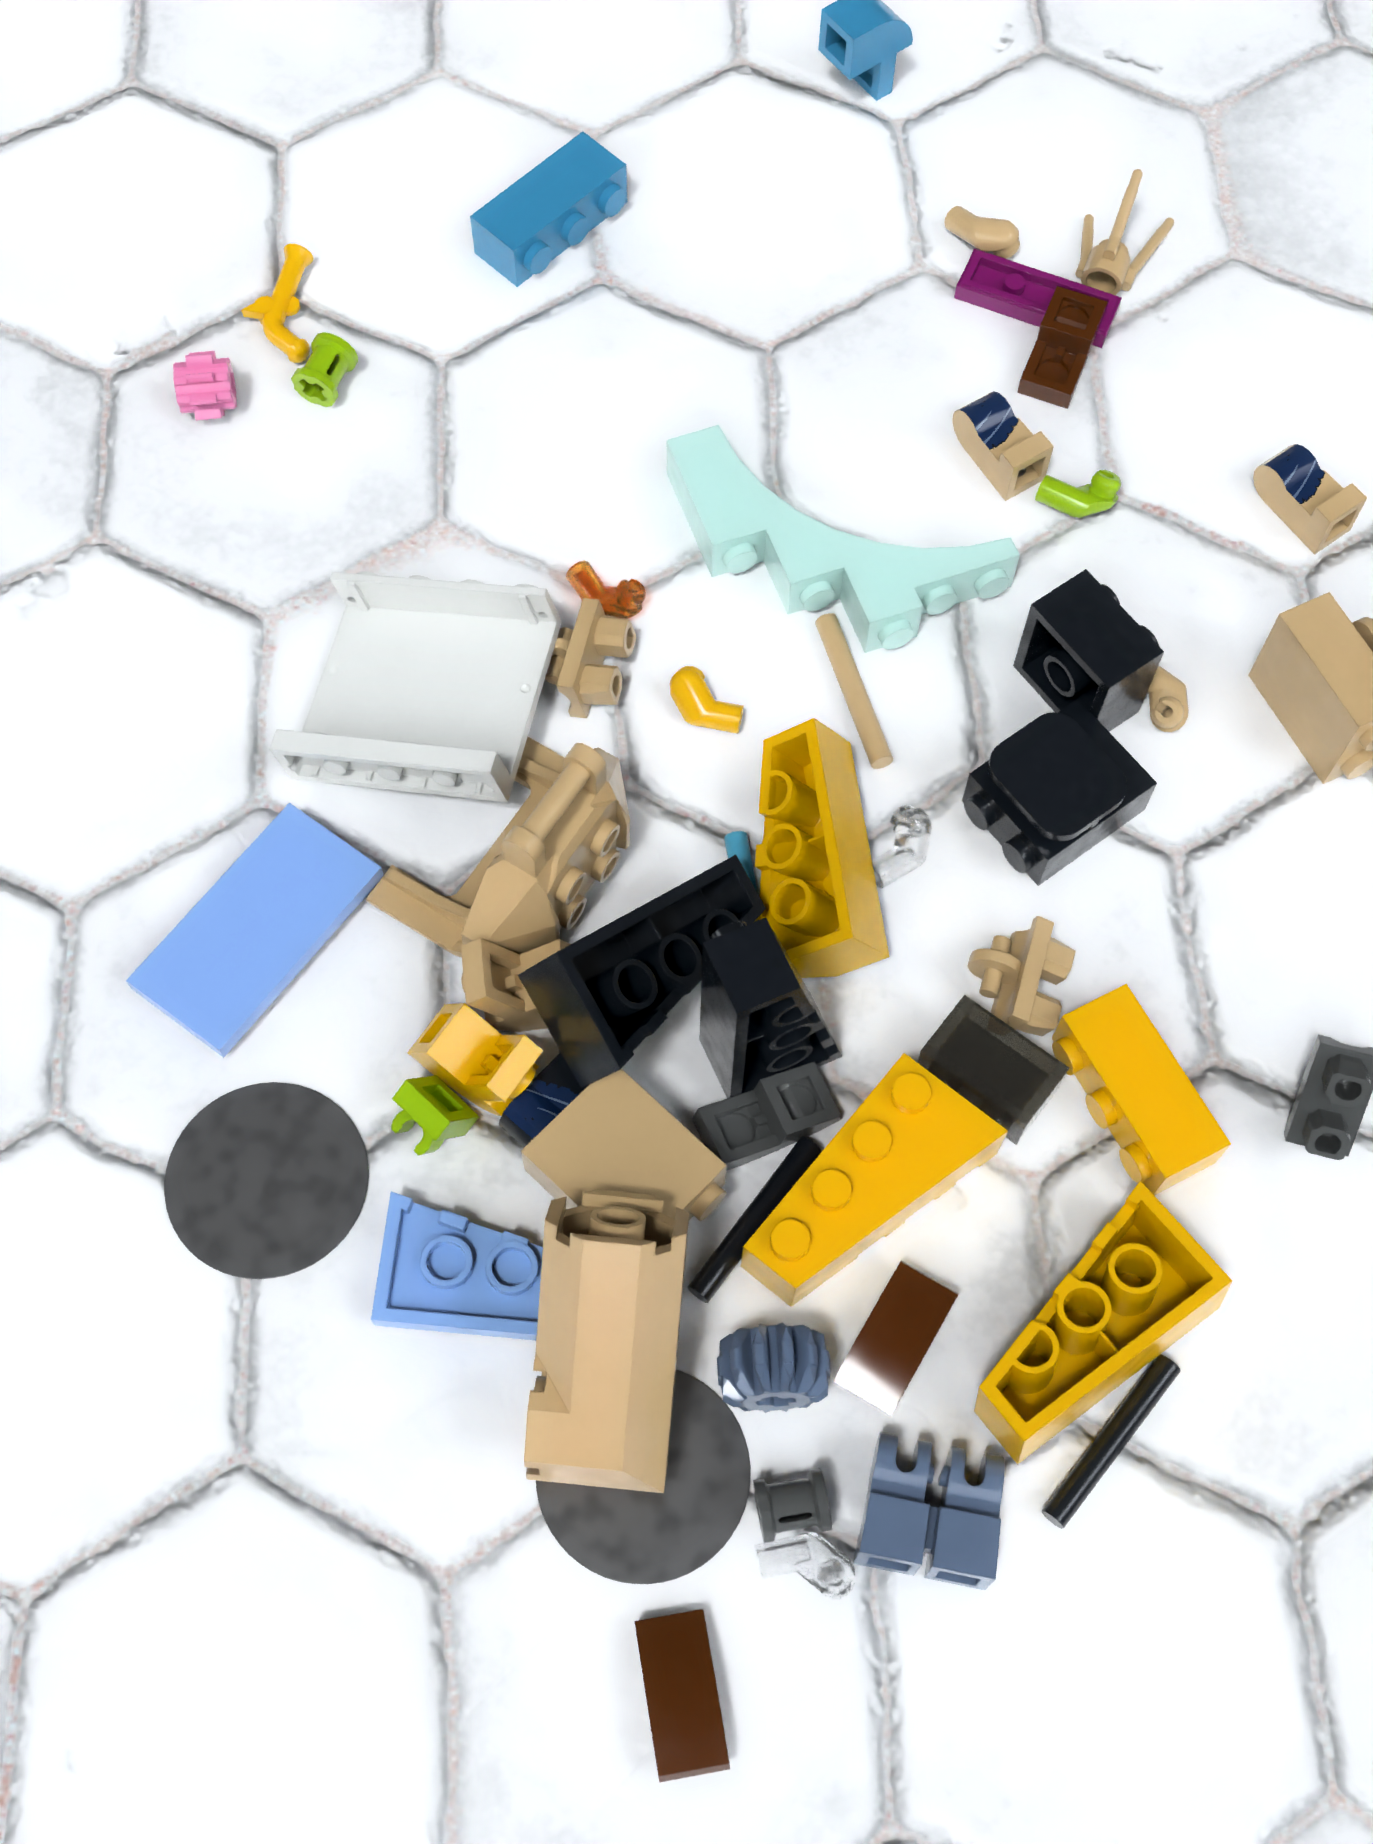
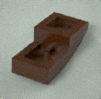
M1060 286L1056 287L1041 322L1036 343L1020 378L1017 393L1068 409L1108 301Z
M901 1260L833 1382L892 1416L959 1293Z
M699 1609L634 1621L659 1783L729 1770L730 1762L704 1610Z

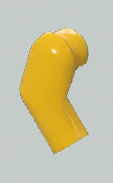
M684 666L671 677L670 696L688 724L736 734L739 733L744 706L714 700L704 681L705 676L699 668Z

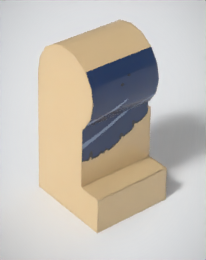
M996 391L990 392L954 412L952 423L958 441L1005 501L1044 479L1053 452V444L1041 431L1033 435L1020 418L1014 416L1010 404L1000 393ZM1025 468L1026 472L1018 477L1019 471Z
M1299 444L1288 446L1254 470L1253 480L1258 495L1314 555L1352 529L1367 500V497L1353 483L1343 488L1325 470L1320 468L1310 450Z

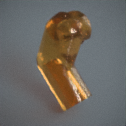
M585 560L575 563L566 573L567 580L580 599H599L606 616L629 619L641 612L642 603L646 599V590L639 581L623 579L618 583L617 587L605 585L590 562Z

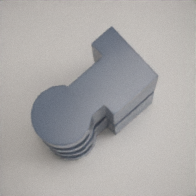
M880 1432L874 1451L867 1497L853 1564L914 1576L922 1565L924 1553H928L924 1578L986 1590L996 1580L1001 1518L999 1516L1005 1471L1004 1457L984 1453L979 1469L977 1486H972L964 1478L966 1450L951 1446L946 1465L938 1477V1486H942L941 1506L938 1508L932 1507L929 1503H924L927 1483L932 1484L934 1477V1467L931 1463L932 1442L917 1440L910 1472H903L896 1465L898 1435Z

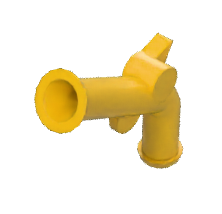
M287 244L284 247L285 261L271 297H259L253 304L243 308L241 311L244 317L259 319L263 325L266 338L285 353L289 361L301 363L309 356L310 345L306 339H300L287 329L284 323L287 316H293L300 310L299 300L294 296L304 269L313 262V255L301 245Z

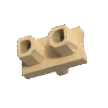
M583 598L574 629L560 628L545 677L547 682L555 684L558 691L570 700L571 703L568 709L570 717L587 718L591 704H618L622 690V675L618 666L603 665L605 656L628 658L632 655L636 642V633L631 620L606 616L599 599Z
M1036 916L1032 921L1030 929L1015 931L1011 934L1010 939L1005 936L996 935L993 937L990 949H977L970 954L967 965L968 969L974 976L982 979L979 993L984 997L994 998L986 1032L1001 1038L1015 1030L1044 1036L1056 1028L1062 1005L1059 1000L1037 992L1039 981L1043 979L1055 985L1064 981L1071 971L1076 951L1051 937L1054 922Z

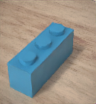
M582 131L470 216L474 253L516 287L520 286L531 276L544 271L549 263L570 246L579 244L589 231L606 218L615 216L622 209L624 204L627 203L626 164Z

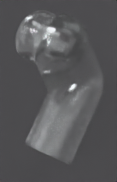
M904 805L897 808L892 814L890 823L896 825L893 827V833H895L894 846L872 860L876 885L879 888L886 887L921 866L927 859L932 824L926 812L921 808Z
M806 1532L754 1545L762 1580L797 1572L826 1598L832 1600H840L847 1597L855 1586V1567L851 1559L816 1532Z

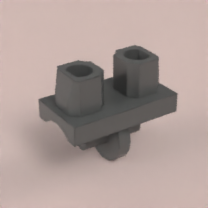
M1318 1034L1284 1130L1286 1142L1305 1146V1150L1310 1154L1334 1160L1344 1159L1345 1156L1349 1157L1373 1092V1047L1361 1048L1350 1046L1331 1037Z

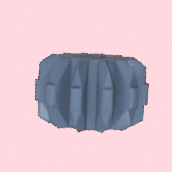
M782 1322L769 1326L759 1324L758 1327L751 1329L739 1328L733 1334H729L720 1340L719 1356L717 1357L718 1385L722 1389L723 1402L728 1405L738 1407L745 1412L752 1410H762L764 1413L776 1410L787 1412L792 1408H807L812 1403L820 1402L828 1396V1380L830 1379L831 1367L829 1351L826 1350L824 1334L810 1329L803 1324L786 1326Z

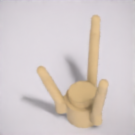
M1135 169L1132 173L1109 239H1105L1099 245L1093 247L1094 217L1091 214L1085 215L1082 229L1080 262L1075 272L1076 277L1081 279L1083 285L1113 295L1118 294L1120 290L1129 291L1137 273L1174 226V219L1167 218L1130 264L1131 259L1128 248L1121 242V238L1143 176L1142 170Z

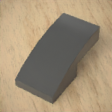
M814 1061L760 1079L754 1090L700 1107L692 1119L704 1145L727 1165V1171L797 1142L801 1136L808 1137L839 1121L841 1114Z

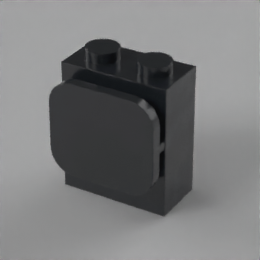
M1077 699L1058 713H1046L1039 716L998 744L992 751L990 759L969 774L962 802L964 803L966 814L973 824L981 830L987 829L1001 844L1004 856L1009 864L1020 873L1026 872L1036 885L1039 886L1143 812L1157 782Z

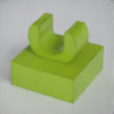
M437 1075L406 1079L392 1098L403 1110L394 1117L391 1130L396 1134L408 1132L415 1122L423 1129L422 1140L413 1150L418 1156L435 1152L441 1147L445 1139L465 1136L479 1118Z

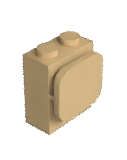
M1328 592L1278 615L1248 675L1322 784L1342 775H1345L1347 779H1354L1373 767V619L1363 617L1351 622L1331 593Z
M622 1069L589 1084L521 1150L525 1171L554 1199L567 1196L566 1209L581 1206L582 1193L598 1189L650 1194L664 1201V1215L675 1219L676 1207L690 1213L689 1220L695 1216L699 1221H702L717 1208L726 1195V1191L722 1187L725 1185L727 1165Z

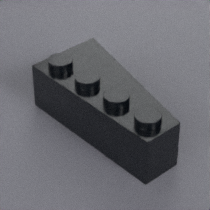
M737 855L728 858L559 950L518 975L581 1088L621 1070L633 1057V1051L646 1037L652 1035L668 1018L666 1016L668 1012L683 996L689 994L699 984L702 978L703 942L708 941L716 930L736 921H744L747 925L753 923L766 909Z
M766 917L748 925L744 921L729 923L716 930L708 941L703 942L699 1040L727 1098L754 1090L760 1079L814 1061L817 1067L842 1057L810 991Z

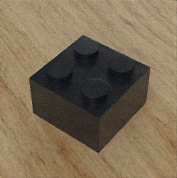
M1085 569L1031 604L1013 666L1055 713H1058L1079 699L1110 732L1140 711L1164 651L1159 647L1154 634L1147 627L1139 625L1124 610L1113 590L1107 585L1100 584Z

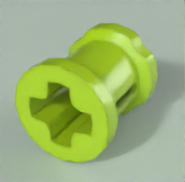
M322 332L314 337L311 343L313 351L304 367L297 368L291 377L294 389L301 397L311 403L329 407L338 398L337 387L344 374L352 371L358 363V355L355 349L341 337L332 333Z

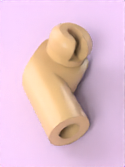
M961 206L951 208L945 217L944 223L948 231L981 251H992L994 255L1006 259L1015 255L1019 250V230L1009 220L980 217Z
M1158 666L1147 692L1149 694L1150 717L1157 729L1163 732H1173L1179 730L1188 718L1187 688L1181 680L1161 666Z

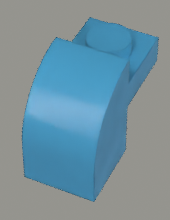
M837 0L821 10L818 50L849 80L854 79L876 101L892 93L897 53L913 43V35L909 25L882 0Z

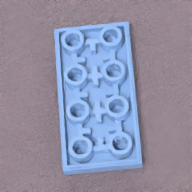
M289 803L131 974L126 982L133 991L224 1058L384 876L382 867Z

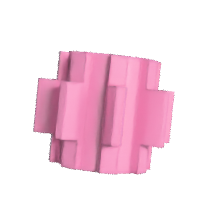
M215 351L193 352L185 355L186 362H175L173 364L176 399L182 414L194 413L196 421L220 419L222 416H225L224 410L237 407L235 378L229 358L216 359Z

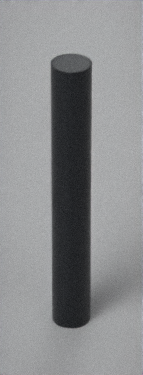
M800 1137L688 1285V1290L694 1296L705 1303L711 1300L741 1260L743 1246L822 1152L816 1143L807 1137Z
M1161 1354L1156 1357L1042 1509V1514L1052 1524L1060 1529H1064L1181 1372L1179 1366L1174 1361Z

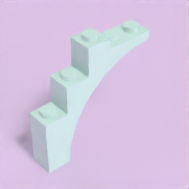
M719 425L666 440L667 476L711 577L728 572H744L755 564L764 562L787 615L802 610L816 611L828 606L832 601L840 599L864 653L880 648L896 649L908 643L912 638L917 637L922 614H940L949 610L957 603L976 597L983 599L991 598L1012 586L1020 554L1011 537L971 546L920 548L876 542L836 530L799 512L770 491L737 457Z

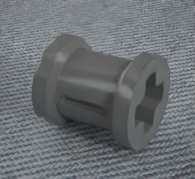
M821 1468L810 1470L807 1478L767 1484L763 1478L753 1480L754 1496L763 1542L774 1541L776 1533L817 1526L821 1532L832 1530L829 1500Z

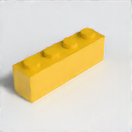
M815 718L764 739L759 814L765 817L763 841L761 844L756 845L755 867L761 870L759 896L766 909L755 921L766 917L801 978L837 977L889 958L850 742Z

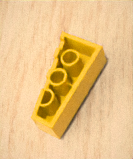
M903 1053L743 1246L741 1267L790 1307L794 1306L857 1259L858 1255L883 1236L887 1237L903 1225L907 1218L927 1203L942 1196L966 1174L977 1166H982L997 1155L1008 1130L907 1054Z
M1140 1181L1129 1194L1125 1204L1115 1217L1104 1226L1093 1240L1090 1249L1072 1272H1068L1053 1291L1052 1297L1036 1318L1029 1322L979 1386L974 1412L1018 1465L1217 1311L1233 1280Z

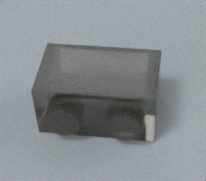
M965 994L921 1049L917 1063L1007 1129L1006 1138L1015 1145L1018 1144L1057 1092L1069 1070L1068 1066Z

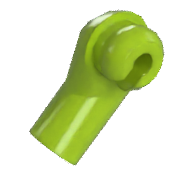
M1099 470L1092 476L1091 484L1074 487L1050 475H1046L1038 488L1035 500L1072 517L1082 518L1109 510L1118 500L1116 493L1121 487V480L1111 471Z

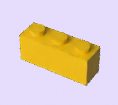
M1127 984L1061 1017L1052 1036L1054 1056L1062 1070L1069 1076L1074 1074L1087 1094L1085 1101L1089 1113L1098 1126L1102 1129L1108 1128L1121 1148L1119 1155L1122 1165L1133 1181L1136 1183L1141 1181L1155 1196L1215 1164L1231 1145L1230 1141Z

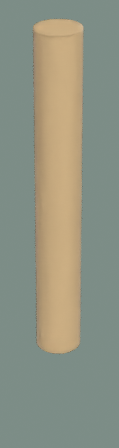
M834 613L824 614L815 621L818 633L870 765L873 769L884 768L893 762V756L837 616Z

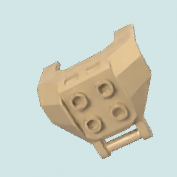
M527 737L515 781L530 789L531 793L460 890L452 896H444L391 865L368 895L366 902L461 958V945L479 938L517 954H522L560 939V929L562 927L567 930L571 929L580 918L587 903V898L584 896L595 880L603 883L614 870L620 856V852L616 850V847L627 849L630 845V816L619 759L599 747L593 749L583 743H575L564 758L532 738Z

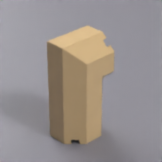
M597 1189L583 1192L581 1206L566 1209L567 1196L551 1200L544 1225L536 1352L533 1371H541L542 1375L536 1377L534 1390H530L524 1451V1466L527 1468L526 1479L664 1493L690 1213L676 1207L675 1219L663 1214L664 1201L650 1194Z

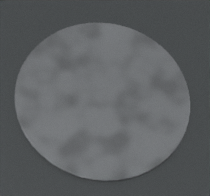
M270 1082L245 1086L233 1090L208 1104L188 1123L180 1134L166 1167L164 1196L167 1213L173 1229L181 1242L196 1258L209 1267L231 1276L246 1279H268L286 1276L301 1271L324 1258L340 1244L354 1226L363 1207L368 1188L369 1169L367 1153L362 1137L351 1118L341 1107L323 1094L310 1088L290 1083Z
M676 1369L664 1493L536 1480L539 1506L548 1528L559 1545L568 1555L591 1572L607 1579L629 1584L667 1582L685 1576L703 1566L725 1546L733 1535L742 1518L749 1496L751 1472L749 1451L742 1429L733 1412L723 1402V1399L702 1381Z

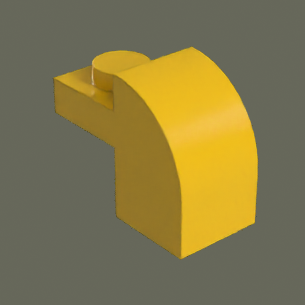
M466 1003L444 1004L407 1053L433 1075H437L447 1086L478 1107L492 1114L502 1116L512 1100L519 1096L533 1080L539 1067L535 1062L543 1050L525 1034L502 1035Z

